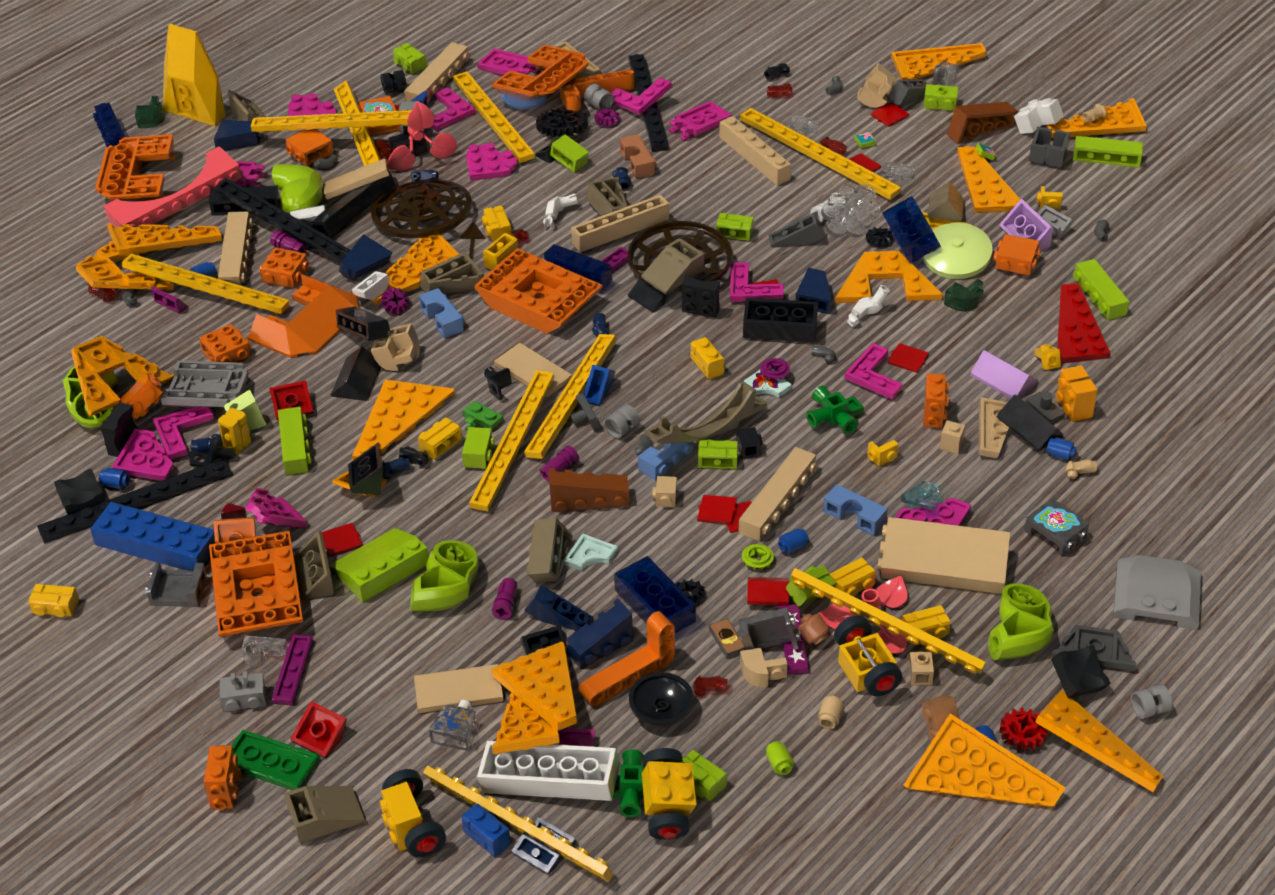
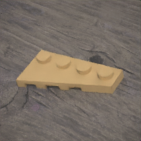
M980 398L979 455L998 458L1009 427L996 416L1007 402Z

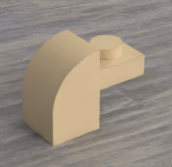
M761 648L740 651L741 671L745 680L751 685L766 688L768 687V680L787 678L786 657L765 661Z

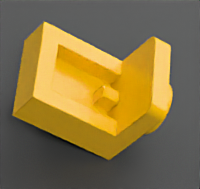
M1041 186L1040 192H1037V203H1040V210L1044 205L1054 210H1061L1062 192H1045V187Z
M1042 344L1040 348H1034L1035 356L1041 358L1042 369L1048 370L1061 367L1060 349L1053 347L1051 344Z
M892 440L878 447L871 441L868 443V458L880 467L897 458L899 444Z

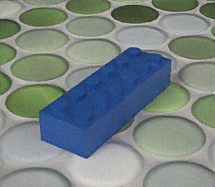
M114 502L109 503L90 528L96 546L186 571H194L196 563H204V566H206L211 559L209 545L215 544L213 529Z

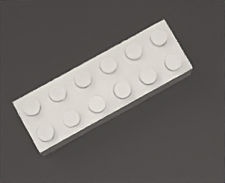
M487 741L477 775L482 793L612 801L620 767L616 748L551 745L493 755L492 746L496 741Z

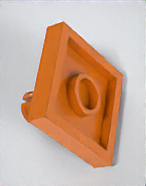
M255 517L213 521L215 544L256 537Z

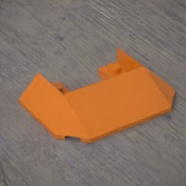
M543 45L527 57L528 63L534 64L537 68L545 69L538 76H531L508 71L492 83V87L504 95L532 100L556 92L588 67L589 64L585 59L584 53Z
M173 134L124 137L119 140L120 143L116 146L110 145L105 149L95 190L109 200L119 199L120 201L129 202L150 201L165 197L163 192L164 174L140 175L142 162L175 160Z
M301 274L303 285L292 294V298L294 301L306 305V307L289 322L272 315L266 318L256 314L248 340L289 358H296L298 354L308 352L309 355L317 354L342 330L337 327L336 310L354 306L359 308L357 297L351 292Z

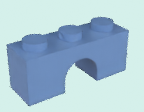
M438 288L419 295L420 309L428 319L435 316L436 329L444 339L464 331L463 323L465 321L463 315L456 311L454 304H451L447 296L442 294Z
M693 442L664 444V450H656L650 446L638 456V470L656 481L657 476H664L674 465H677L685 456L692 453L694 449Z
M836 484L824 497L823 512L839 520L846 514H857V528L872 536H875L883 524L886 523L888 508Z

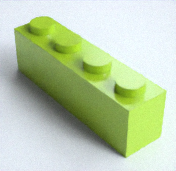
M1076 136L1073 161L1140 167L1143 142Z
M1095 259L1076 263L1075 271L1073 272L1074 280L1087 293L1091 301L1098 307L1100 313L1107 320L1126 316L1130 301Z
M301 407L278 410L285 475L309 472L308 464H311L310 452L306 453V451H310L309 440H305V438H308L307 426H303L307 425L306 414L301 413Z

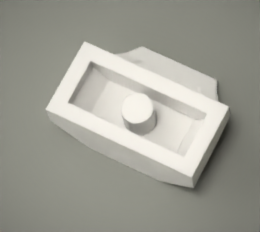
M324 205L291 211L290 215L310 227H314L312 222L322 215L325 209Z
M375 271L354 287L352 292L359 297L374 300L387 289L390 281L388 274Z

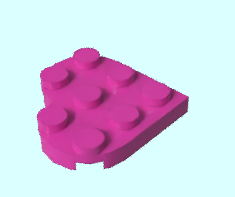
M315 93L309 95L295 94L288 105V116L336 114L332 102L320 103Z
M493 143L470 145L468 147L466 159L470 181L505 177L511 175V171L514 169L517 170V159L512 151L498 152Z
M256 488L245 507L247 511L256 515V520L262 524L270 522L276 526L286 525L291 528H305L308 523L283 497L279 495L277 499L268 494L270 490Z

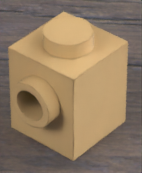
M947 420L941 432L940 449L958 454L964 440L965 425Z
M657 476L656 487L652 488V498L656 499V507H676L677 477Z
M910 652L909 673L911 686L932 685L934 675L932 652Z

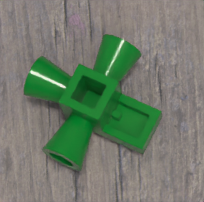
M824 385L814 390L812 399L822 405V408L806 412L807 421L812 428H816L827 420L831 425L838 423L844 434H850L857 429L859 421L854 416L863 413L864 406L854 396L845 399L839 391L831 394L827 386Z
M634 749L626 750L622 753L623 764H621L620 775L617 776L613 798L622 799L619 813L629 818L637 817L641 814L639 799H642L643 765L641 764L644 755L642 752Z

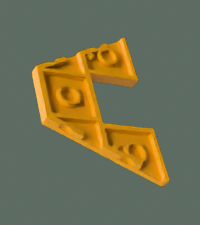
M113 241L98 249L97 254L94 256L89 255L84 261L76 264V271L93 288L151 289L154 286L160 290H174V283L147 276L140 272L124 274L114 262L123 260L128 256H119Z
M871 251L863 253L836 295L835 303H857L859 299L871 297L869 279L902 278L906 301L942 300V293L900 251Z
M103 336L74 346L71 351L89 416L117 405L121 400L100 375L123 366L136 381L147 372L150 375H156L163 385L173 380L174 373L170 375L157 368V364L148 362L147 359L136 353L132 355L122 350L123 347L121 345L113 343Z

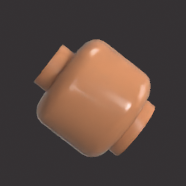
M808 613L800 619L801 624L798 630L807 643H814L816 645L829 636L827 634L829 626L820 614L811 615Z

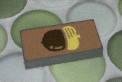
M728 618L709 625V631L726 658L740 654V651L745 650L742 640Z

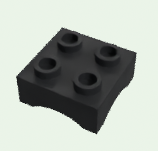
M685 276L682 282V312L716 318L720 310V281H700L691 276Z
M119 402L111 411L106 421L102 423L101 432L108 455L118 457L134 429H139L132 418L133 405Z
M92 468L75 478L54 481L56 491L67 515L105 501L103 491L96 480Z
M1094 645L1074 651L1059 652L1051 659L1068 698L1102 691L1111 684L1109 678L1099 665Z

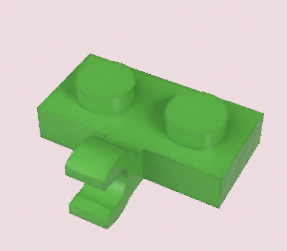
M476 401L462 410L463 416L466 417L465 422L469 424L466 430H468V427H478L481 425L484 428H491L492 431L504 421L503 415Z

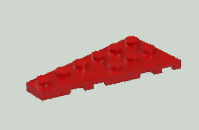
M1079 283L1063 284L1060 289L1057 348L1060 349L1061 364L1110 358L1109 348Z

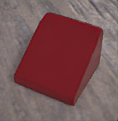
M227 503L221 511L222 519L247 518L245 507Z

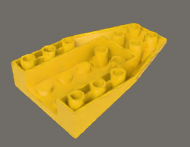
M170 24L168 25L164 57L163 111L216 126L226 117L218 74L198 32Z

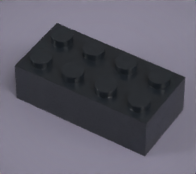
M746 298L743 338L815 342L818 302Z

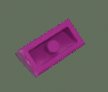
M154 286L151 287L155 302L179 314L188 308V305L180 299Z

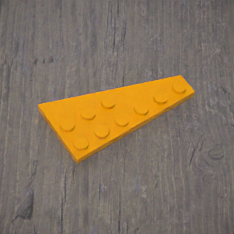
M983 43L891 53V58L900 80L918 79L934 74V71H936L935 66L942 68V70H939L940 72L986 57V49Z
M1132 98L1127 103L1121 101L1113 107L1105 106L1106 116L1104 118L1100 117L1093 122H1085L1083 116L1077 114L1073 116V119H1061L1056 124L1047 125L1046 128L1052 129L1051 138H1054L1055 130L1070 132V137L1143 132L1146 131L1147 125L1135 99Z
M1062 689L1038 715L1035 723L1152 792L1155 791L1164 777L1073 698H1068Z

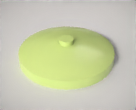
M965 223L944 224L933 229L925 237L922 244V258L926 266L939 276L950 279H965L973 277L986 269L992 258V243L985 232L973 225Z

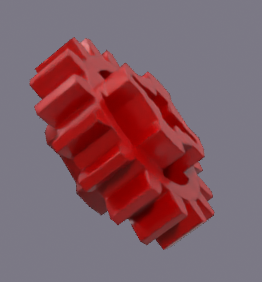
M1021 707L1019 712L1013 708L1011 714L1005 713V717L1001 718L999 733L1002 734V740L1008 739V746L1014 744L1015 750L1023 747V750L1027 751V747H1030L1032 750L1036 749V745L1041 747L1043 741H1046L1048 730L1035 723L1040 714L1039 712L1032 714V709L1025 712L1024 708Z

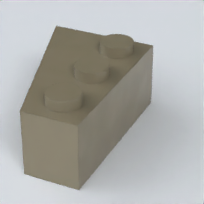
M618 177L588 182L586 200L600 216L627 207L624 194L621 192V185L618 183Z
M463 252L421 271L420 287L425 293L438 288L445 295L476 290L474 285L484 277V274L471 258Z
M557 518L534 520V528L531 531L532 542L529 547V564L526 567L527 575L535 583L556 582L559 579L564 564L561 561L563 554L568 552L567 542L572 540L573 535Z

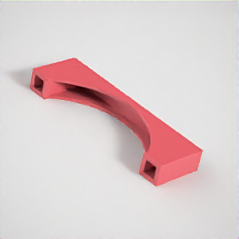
M219 146L205 153L207 159L201 173L182 190L150 201L129 202L116 199L103 206L107 219L115 227H123V224H129L131 227H138L141 224L153 225L209 196L210 190H215V187L225 178L233 182L243 178L240 166Z

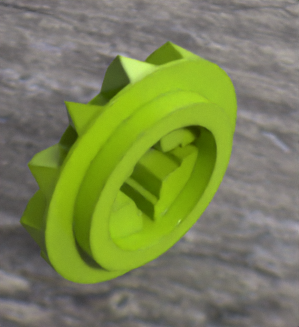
M752 544L747 546L742 552V562L746 564V567H752L753 570L756 568L763 570L764 567H770V564L774 561V553L766 545ZM755 554H756L759 558H761V560H757V558H755Z

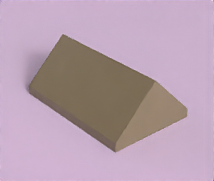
M231 90L228 91L231 111L239 121H253V118L266 117L254 101Z
M950 181L930 194L927 217L962 222L964 198Z
M318 531L294 555L302 599L304 600L334 595L322 532Z

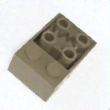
M679 238L664 248L641 275V278L664 294H667L680 286L685 276L694 277L704 271V253Z
M304 786L284 793L287 809L299 843L365 822L352 786Z

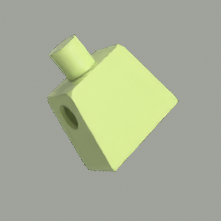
M250 390L225 404L226 412L230 408H235L247 415V425L250 431L266 426L265 420Z

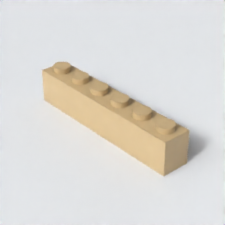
M451 42L404 90L405 100L411 101L423 91H427L429 103L435 96V93L445 86L458 70L468 62L470 57L468 46Z
M734 116L720 121V138L775 185L778 186L791 180V163Z
M660 194L571 227L572 244L581 253L669 220V203Z
M249 211L228 212L218 279L240 286L246 281V261L249 260L248 250H250L249 239H252L251 228H253V219L249 217Z
M798 447L792 450L739 519L740 534L759 542L765 535L769 534L771 526L778 522L783 510L786 511L788 509L790 501L797 497L799 489L805 486L808 477L815 473L817 469L816 454Z

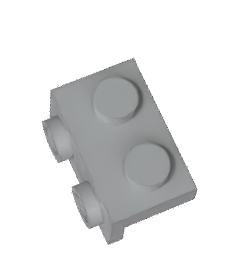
M1044 205L1038 212L1053 227L1052 236L1056 235L1061 238L1073 224L1071 218L1047 205Z

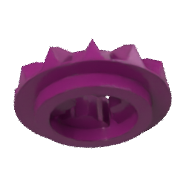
M608 108L607 110L597 111V114L594 115V120L600 126L609 127L616 125L620 121L619 112Z
M392 287L383 293L381 304L388 313L399 315L407 310L409 298L406 292L400 288ZM394 296L396 299H400L398 305L394 301H390L393 300Z
M767 359L760 366L762 376L767 377L768 380H784L785 376H789L790 366L782 359Z

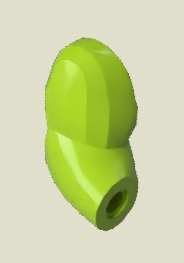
M275 164L273 166L272 178L274 184L281 191L283 211L290 213L291 211L312 208L320 203L323 197L324 184L318 172L303 165Z
M74 366L62 380L66 392L65 403L71 417L83 427L99 428L109 417L114 406L89 416ZM113 370L100 375L111 389L119 385Z
M447 540L437 543L428 557L426 563L427 571L413 581L410 611H441L453 608L468 598L471 584L476 579L479 560L475 549L461 541Z
M1009 584L1002 589L999 604V618L1002 622L992 629L988 639V649L993 660L1026 657L1038 652L1051 641L1054 631L1051 621L1052 609L1045 595L1038 589L1025 584Z

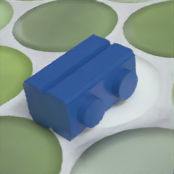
M475 804L461 817L463 832L484 849H487L492 856L495 857L511 843L509 828L479 804Z

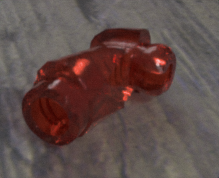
M785 83L783 86H768L767 96L772 98L780 96L789 97L793 89L789 83Z
M825 137L820 141V145L842 155L847 149V146L842 141L832 140L830 137Z
M376 140L375 146L380 152V159L385 158L389 160L393 149L389 148L385 140Z
M517 229L511 236L518 239L519 245L522 240L529 238V233L523 229Z
M91 285L88 288L89 294L101 297L106 302H110L115 298L114 288H93Z
M700 675L693 682V692L697 696H703L705 690L726 692L728 679L720 676L701 678Z

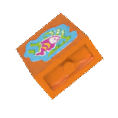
M390 96L359 102L361 112L396 111ZM400 125L367 126L371 136L400 130Z

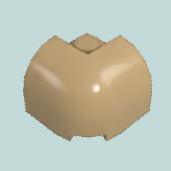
M878 63L865 78L866 82L863 88L859 89L857 99L869 107L877 108L883 106L897 82L895 76Z
M412 323L389 329V337L375 340L371 349L376 362L384 369L390 371H399L402 363L408 364L414 358L419 357L420 354L419 340Z

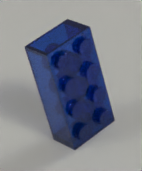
M913 196L882 212L910 264L941 247Z
M649 556L614 573L615 591L646 624L651 614L657 611L662 612L675 626V633L696 622V605Z

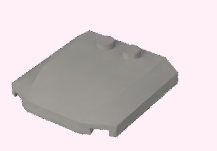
M177 361L172 383L169 389L164 390L161 397L162 405L198 408L224 407L225 404L242 395L248 379L247 372L243 369L242 363Z
M1142 555L1118 559L1113 618L1134 621L1135 615L1177 621L1176 627L1198 630L1201 571L1178 560Z

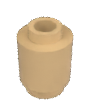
M828 696L823 699L818 714L819 725L823 728L833 729L838 725L844 707L840 698Z

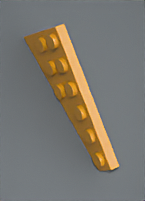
M974 146L957 148L958 158L974 213L1011 211L1021 199L985 158L979 155Z
M107 223V230L119 256L222 241V235L217 226H195L192 229L185 228L184 225H178V228H169L168 225L141 224L138 227H131L129 224H123V227H113V224Z
M511 693L510 702L507 704L501 720L500 731L496 735V743L492 746L493 755L560 743L558 731Z

